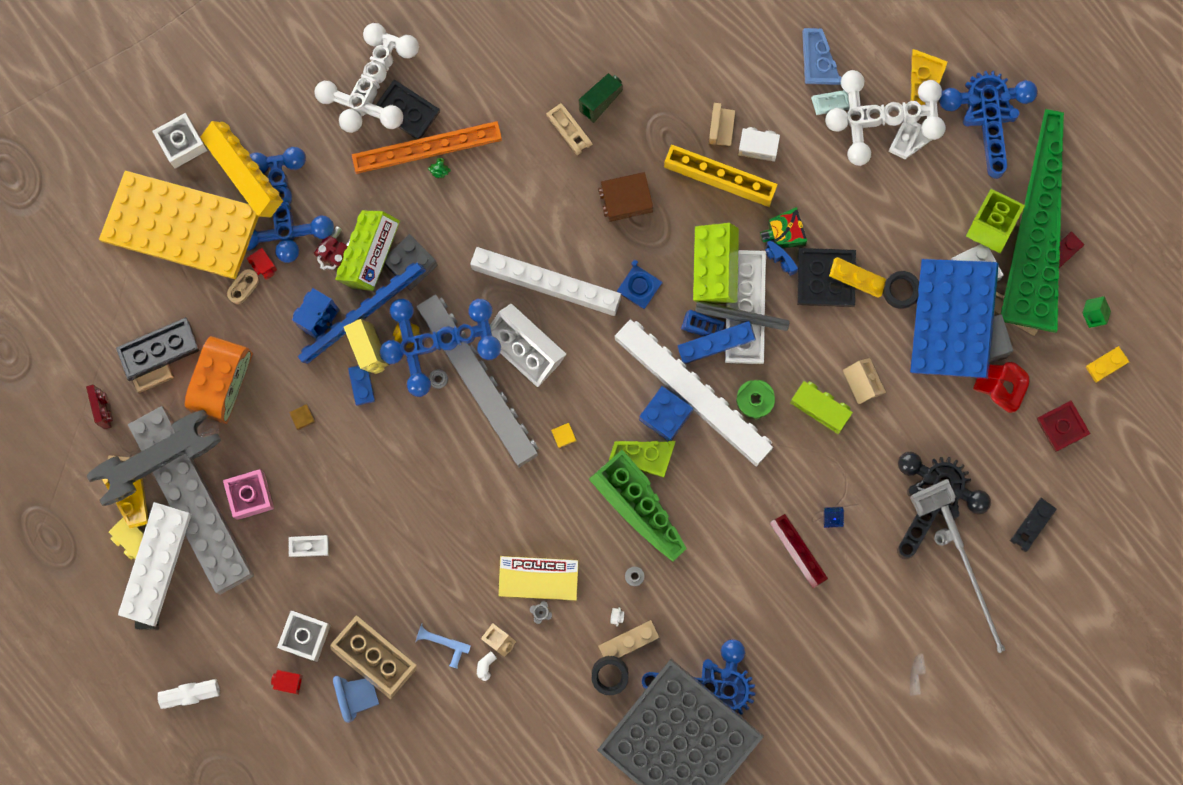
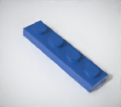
M748 321L677 346L682 362L687 364L755 341L756 338L751 322Z

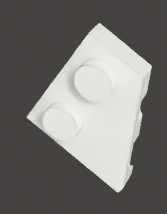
M903 121L888 152L907 159L932 140L924 136L921 124L908 121L904 123Z

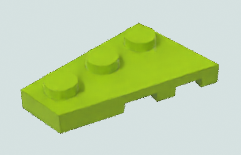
M615 441L609 460L619 451L623 450L641 471L664 478L676 441Z

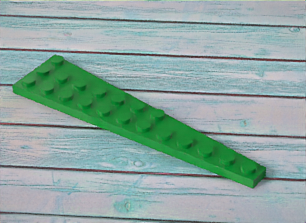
M1045 109L1001 314L1005 323L1057 333L1064 112Z

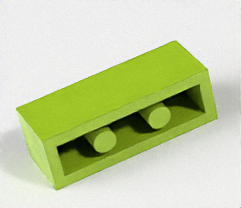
M803 381L790 404L839 434L853 413L850 411L851 408L845 403L841 402L839 404L836 402L831 394L827 392L822 393L817 390L818 387L814 383Z

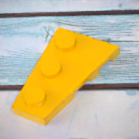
M912 49L910 101H916L920 105H925V102L919 98L918 88L927 80H934L940 84L948 61Z
M142 478L133 483L136 488L135 493L116 502L120 513L130 529L146 525L148 522ZM102 479L109 490L110 483L108 479Z

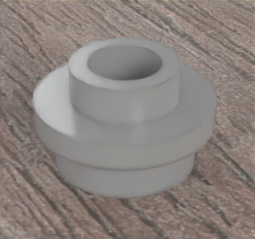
M434 370L429 375L431 386L434 388H443L448 382V376L443 370ZM440 376L442 377V381L436 382L435 378Z
M631 567L625 573V580L631 586H639L644 581V572L639 567ZM637 573L638 579L633 580L631 574Z

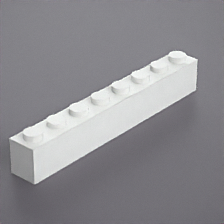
M476 247L470 263L474 271L612 316L616 315L621 300V293Z

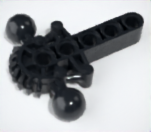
M905 452L899 457L898 468L903 474L908 476L918 474L922 477V481L910 486L907 490L909 497L924 490L922 488L924 484L933 486L940 483V479L945 478L948 479L956 497L953 504H947L954 520L960 515L958 505L960 498L966 501L967 507L972 513L984 514L990 509L991 498L985 491L975 490L972 492L965 488V483L971 482V478L964 477L969 472L961 471L965 467L963 464L960 467L956 466L958 460H955L952 464L950 463L951 457H948L946 462H944L943 457H940L938 463L934 458L932 459L933 466L929 468L922 464V459L917 453ZM941 508L929 513L931 517L929 521H924L918 516V513L916 514L897 548L900 558H912L937 514L943 515ZM913 528L919 529L921 537H913L911 530ZM902 546H910L912 549L911 554H904Z

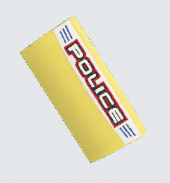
M500 556L499 596L577 601L579 561Z

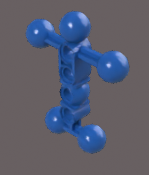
M290 147L286 149L283 155L270 157L254 152L249 155L251 159L259 165V169L263 174H265L268 168H271L268 174L269 182L279 194H284L285 196L282 199V204L273 214L275 229L258 232L254 229L247 250L255 249L260 242L280 240L276 246V256L284 263H291L299 255V247L293 241L295 237L313 234L319 239H325L332 235L334 223L329 217L320 215L315 217L310 224L297 226L293 224V216L290 212L292 193L287 185L288 180L282 170V166H286L290 170L301 169L306 162V155L302 149ZM282 176L280 182H274L275 177ZM281 212H287L284 218H278ZM283 230H289L287 236H281Z
M397 299L390 306V315L395 321L399 322L403 341L401 344L395 340L384 342L380 348V357L385 363L395 364L405 354L411 374L407 381V389L411 395L422 397L429 392L431 381L421 371L419 355L432 353L437 349L452 350L458 344L462 345V342L471 343L475 340V337L481 336V340L477 345L478 354L486 360L497 358L501 352V344L491 333L489 319L493 313L492 306L485 299H476L470 304L468 314L473 321L478 323L476 326L471 327L467 324L460 325L458 328L456 326L454 328L446 326L440 328L437 333L413 336L410 318L413 316L414 307L407 299ZM465 329L471 331V335L467 339L461 336L462 331ZM446 334L452 335V340L449 343L443 342V337ZM432 338L433 345L426 348L424 346L425 340ZM409 343H414L415 345L412 352L406 351V345Z

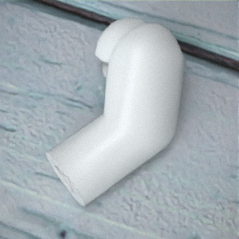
M491 651L478 662L477 676L482 681H487L490 678L491 674L488 672L489 665L497 659Z

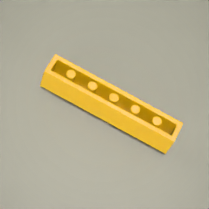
M211 121L200 136L201 140L257 216L272 217L283 202L279 192L269 183V179L261 172L259 165L251 159L249 152L243 148L240 140L231 132L229 125L225 122Z
M672 144L664 162V168L767 207H770L778 185Z

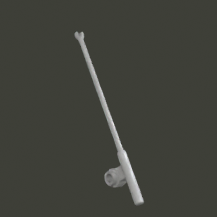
M945 505L941 507L949 529L943 528L937 531L934 540L939 545H946L954 540L996 641L997 651L1001 653L1005 651V647L1001 644L949 506Z

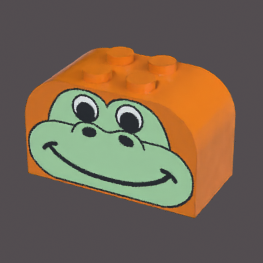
M210 336L202 348L185 396V408L191 413L205 410L208 419L227 424L253 355L250 349Z

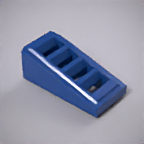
M688 310L681 329L697 335L707 336L712 334L714 324L717 325L715 332L723 330L725 322L693 310ZM691 318H694L693 324L690 325ZM701 320L700 328H697L698 322ZM708 322V323H709V326H708L707 331H705L704 329H705L706 323Z

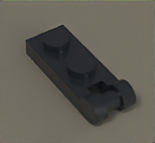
M1039 498L1010 539V542L1018 544L1022 547L1021 550L1027 552L1057 508L1043 498ZM1025 534L1029 538L1025 541L1021 538V535Z

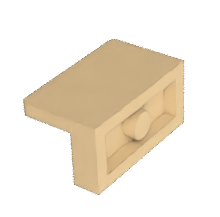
M714 103L709 144L731 146L735 110L722 109L721 103Z
M870 358L860 360L843 370L858 404L886 393Z

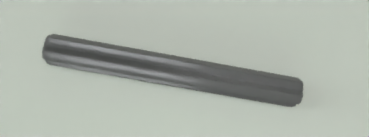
M700 301L697 302L695 309L698 313L741 322L750 321L751 324L784 331L788 330L790 321L786 319Z

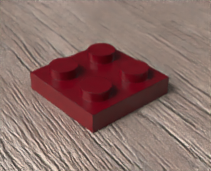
M94 384L86 386L95 424L104 430L112 428L111 422L113 417L111 411L107 410L106 404L109 403L107 394L103 393Z
M1072 400L1037 418L1039 425L1055 452L1091 434Z

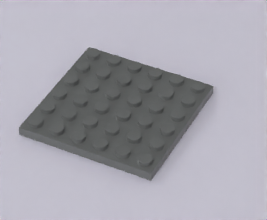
M670 659L597 751L638 785H725L764 735L674 660Z

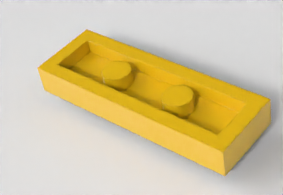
M838 257L834 259L829 275L877 298L882 296L886 282L885 278Z

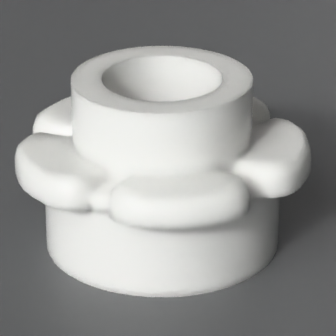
M620 607L618 609L612 608L610 620L611 624L618 626L624 620V612L621 611Z

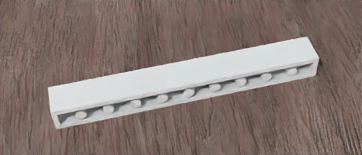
M630 319L615 335V340L681 400L690 405L702 419L757 467L772 451V442L766 436L761 437L753 424H747L743 421L744 417L737 410L732 411L725 399L715 396V391L707 384L704 386L696 373L693 371L690 373L686 370V365L680 359L675 360L671 356L672 352L664 346L662 348L657 344L658 340L652 334L647 335L643 331L644 327L639 322H633Z

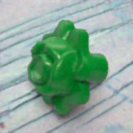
M438 158L435 164H431L428 167V170L431 171L430 173L435 178H444L445 175L451 172V169L444 165V159Z

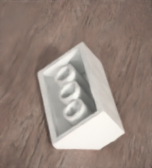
M512 304L500 310L490 324L492 336L500 341V353L537 387L548 378L566 356V353Z

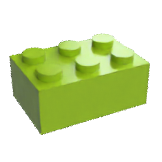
M990 189L966 237L1001 253L1025 205Z

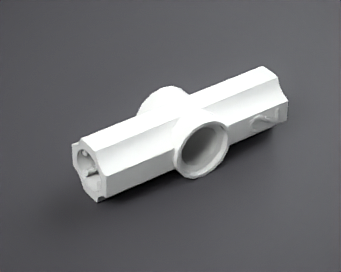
M212 679L197 684L188 683L178 686L179 688L158 692V703L161 709L199 703L200 700L220 696L219 684L217 679Z

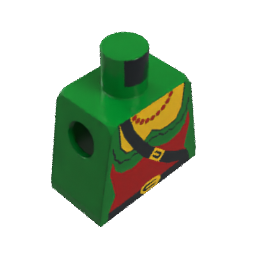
M797 207L771 218L768 222L769 230L760 232L762 243L773 240L781 248L806 246L807 243Z

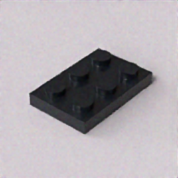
M396 80L392 81L376 104L382 108L393 105L401 109L403 112V122L398 128L415 139L422 138L440 113L438 107Z

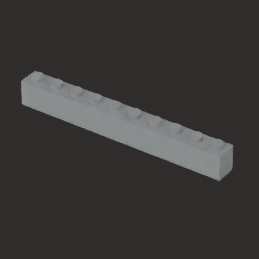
M436 294L416 306L432 333H437L440 328L446 326L454 328L455 324L458 323L452 313H447L445 308L448 306L443 298L438 299ZM462 331V338L467 339L468 337L465 332ZM446 334L443 337V342L449 343L452 340V335ZM462 342V345L458 344L452 350H444L518 468L537 457L536 451L539 449L533 439L529 441L527 438V429L523 423L519 425L516 418H518L515 410L513 408L509 409L506 405L508 400L504 393H499L495 388L498 384L493 376L488 377L485 372L488 369L482 360L478 361L475 355L478 353L472 344L469 346L467 343Z

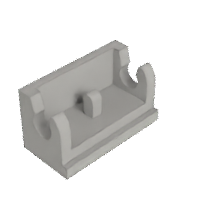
M948 479L917 492L910 497L919 517L954 502L956 498Z

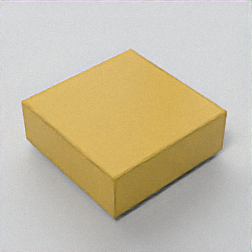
M569 423L551 430L558 448L576 442Z

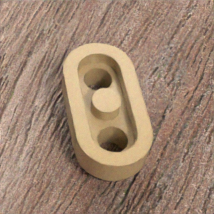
M251 269L241 272L227 291V296L232 303L241 304L249 297L259 283L257 273ZM248 278H253L251 283H247ZM237 292L241 293V296L239 298L235 297V294Z

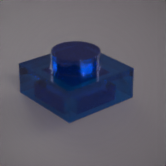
M843 507L824 508V528L844 527Z

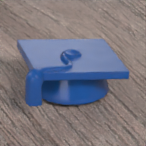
M633 260L631 263L632 269L617 292L645 309L662 284V281L637 266L638 261Z

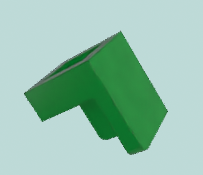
M1105 296L1086 300L1082 314L1088 327L1092 328L1106 325L1111 310Z

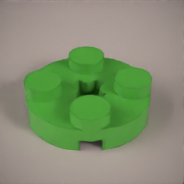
M761 380L745 382L737 393L736 402L739 410L745 416L753 419H759L768 415L775 403L772 387ZM752 395H754V396L759 395V396H760V398H759L760 403H759V404H758V403H752V402H751V401H752V398H751Z

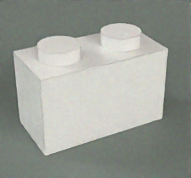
M752 127L743 128L738 155L775 162L780 135L774 131L761 132Z

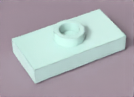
M844 90L814 95L811 98L816 115L827 114L834 108L850 110L848 93Z

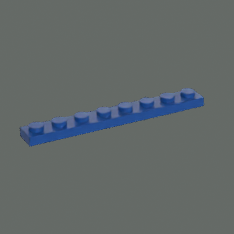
M412 263L407 266L406 271L402 275H396L390 280L391 283L388 286L379 288L375 292L376 295L374 297L364 300L360 304V308L356 311H350L345 316L346 319L332 325V330L327 334H321L316 338V342L313 345L304 347L301 350L302 353L298 356L301 362L310 363L346 334L344 326L359 319H366L426 272L423 265Z

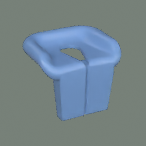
M339 676L333 677L338 703L346 723L352 722L358 712L379 704L374 685L368 680L360 679L348 682Z

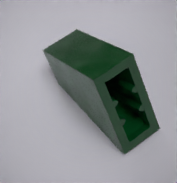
M609 73L605 75L579 99L580 112L594 123L623 91L622 81L615 75L612 76Z

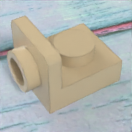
M493 623L481 638L504 657L507 653L511 652L516 643L513 638Z

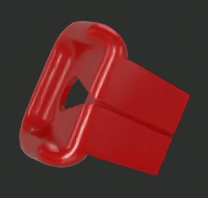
M1006 362L1003 365H989L988 378H977L973 389L990 395L993 402L1005 411L1014 413L1021 406L1029 387L1030 379L1028 373L1018 364ZM1004 381L1013 383V391L1010 394L1003 385Z

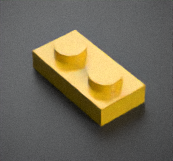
M1118 346L1088 364L1085 368L1095 383L1128 364L1129 360Z

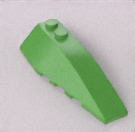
M623 450L619 451L589 478L590 482L639 534L672 562L687 549L676 528L671 525L666 510L664 511L661 507L660 499L650 487V481Z

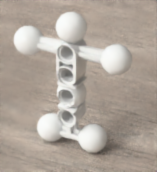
M371 23L365 27L363 37L367 44L375 46L373 57L371 56V62L365 65L361 79L356 83L351 95L338 91L334 83L325 80L319 82L314 91L316 99L322 104H330L335 101L351 108L343 111L339 116L341 129L349 133L360 129L362 126V116L365 114L379 118L382 125L388 129L398 128L402 124L403 112L401 109L393 105L382 108L372 103L377 95V89L380 88L379 83L385 80L386 71L389 70L388 67L393 63L391 55L393 48H396L398 55L407 59L415 57L419 50V43L413 36L404 35L398 38L386 33L385 28L379 23Z
M855 70L846 72L841 78V86L848 93L850 109L848 114L841 108H834L827 113L825 118L827 127L832 131H842L849 124L852 131L853 144L848 149L847 156L852 164L858 166L866 164L871 158V149L864 143L863 128L877 127L881 124L885 125V123L896 126L903 121L904 123L906 121L914 123L921 117L927 116L921 128L925 137L936 140L942 137L946 130L945 122L938 117L937 101L942 95V88L936 81H924L918 88L919 98L925 102V105H920L916 101H910L907 104L903 102V105L891 102L885 107L884 104L881 107L878 105L861 106L859 91L862 90L865 80L863 75ZM910 109H915L918 111V113L915 115H911L908 113V111ZM891 111H897L899 115L896 117H892L889 115V113ZM872 113H878L880 117L877 119H873L870 117V115ZM853 115H859L861 119L858 121H854L851 119V117Z

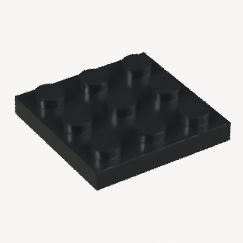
M799 248L797 305L855 307V287L834 279L829 275L833 261L837 257L856 265V250Z

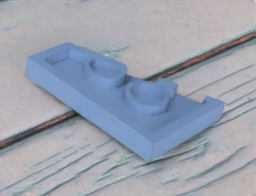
M804 28L802 33L805 84L841 85V76L838 74L837 65L829 51L830 47L823 29Z

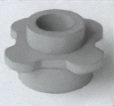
M545 601L530 607V612L533 613L536 624H540L545 619L550 620L552 618V613L547 608L548 603Z

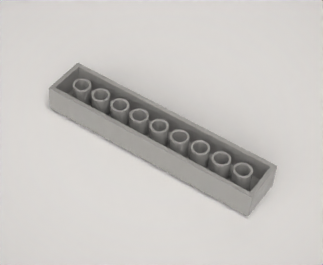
M162 406L128 424L141 451L175 433L171 427L173 421L168 411ZM184 454L155 470L153 474L170 507L192 513L185 535L215 593L221 595L254 577L194 460H189L187 454Z

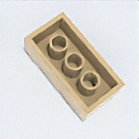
M357 615L330 645L331 650L390 700L416 671L415 663Z

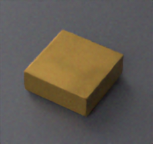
M307 404L289 412L297 430L315 423Z

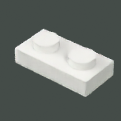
M328 535L289 537V557L329 556Z

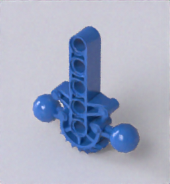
M984 71L983 76L981 73H977L976 78L972 76L970 82H966L965 86L969 92L960 93L956 88H947L942 91L939 103L944 110L951 112L957 110L961 104H967L969 109L966 111L963 125L967 127L982 126L987 172L990 177L998 179L1003 176L1007 169L1002 123L1015 122L1019 116V110L1010 105L1009 100L1016 99L1022 104L1031 103L1036 99L1038 89L1033 82L1027 80L1019 82L1015 88H1007L1006 83L1008 79L1004 78L1002 80V74H999L997 77L994 76V71L991 72V75ZM984 93H990L993 98H985ZM979 106L980 110L973 111L974 108ZM986 111H992L995 116L989 117ZM988 130H996L997 135H991ZM997 147L1000 152L993 153L990 148ZM993 165H999L1002 171H995Z
M731 639L726 641L720 650L721 656L726 662L725 668L721 669L710 659H706L703 662L701 678H694L704 686L709 683L712 684L715 688L713 694L731 709L743 715L742 707L745 710H749L746 702L750 704L754 702L749 696H755L756 693L750 691V689L755 688V684H748L752 677L745 679L748 673L746 670L742 674L737 672L738 663L745 657V647L740 641ZM648 672L643 675L642 686L645 690L648 687L645 684V679L647 677L656 678L659 673ZM714 672L720 673L722 680H714ZM724 687H733L734 694L726 696L723 692Z

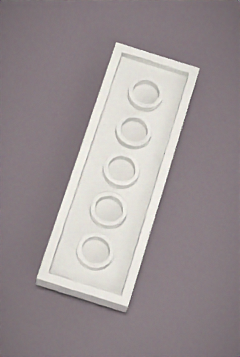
M738 251V302L726 303V307L765 315L766 251ZM726 318V329L745 322ZM751 324L756 340L726 350L725 363L764 364L765 326Z
M153 503L118 615L151 626L157 625L192 513Z

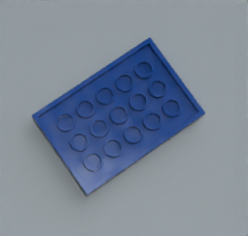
M921 260L911 373L988 378L998 262Z

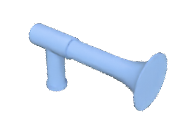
M422 624L416 641L426 639L455 649L451 664H449V666L458 668L462 652L468 654L471 645L428 632Z

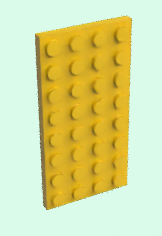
M125 171L99 240L236 280L259 216H257L249 204Z

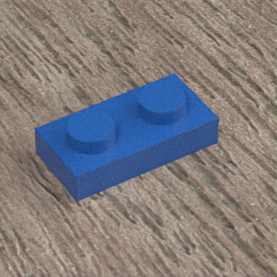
M359 366L348 368L356 406L375 402L369 372L360 369Z

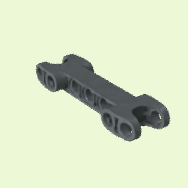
M206 411L194 412L174 422L171 425L175 432L174 434L126 461L121 462L119 457L115 456L91 470L87 474L89 482L108 479L110 483L108 492L99 500L101 505H111L136 492V488L133 485L134 482L178 457L187 454L189 460H193L215 447L221 441L218 434L199 437L197 433L199 425L208 417Z

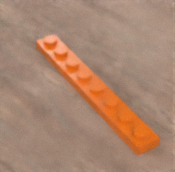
M498 121L355 153L352 154L355 172L359 174L502 141Z

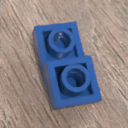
M768 241L766 244L767 249H765L767 257L772 259L774 263L781 260V267L785 273L788 272L789 276L796 274L798 267L792 258L776 243Z

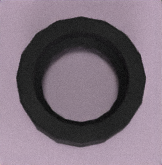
M897 271L891 274L886 280L883 289L885 300L892 307L898 309L912 306L919 297V281L915 275L907 271ZM904 279L910 282L913 287L912 296L903 301L894 298L891 294V285L894 281Z
M615 656L600 658L592 669L594 688L604 695L621 693L628 683V668L626 664ZM605 665H615L622 673L620 682L613 687L603 685L598 678L600 669Z

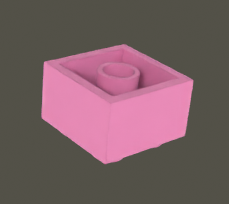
M261 469L223 480L231 513L236 520L274 509L265 473Z

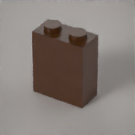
M645 172L601 181V188H598L600 199H604L605 206H602L604 217L608 216L609 222L653 213V203Z

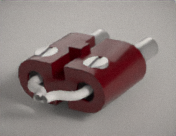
M337 226L332 235L323 239L314 252L317 261L321 264L320 268L323 270L339 268L344 257V251L350 242L349 240L347 244L337 241L336 238L342 231ZM322 261L330 263L331 266H324Z

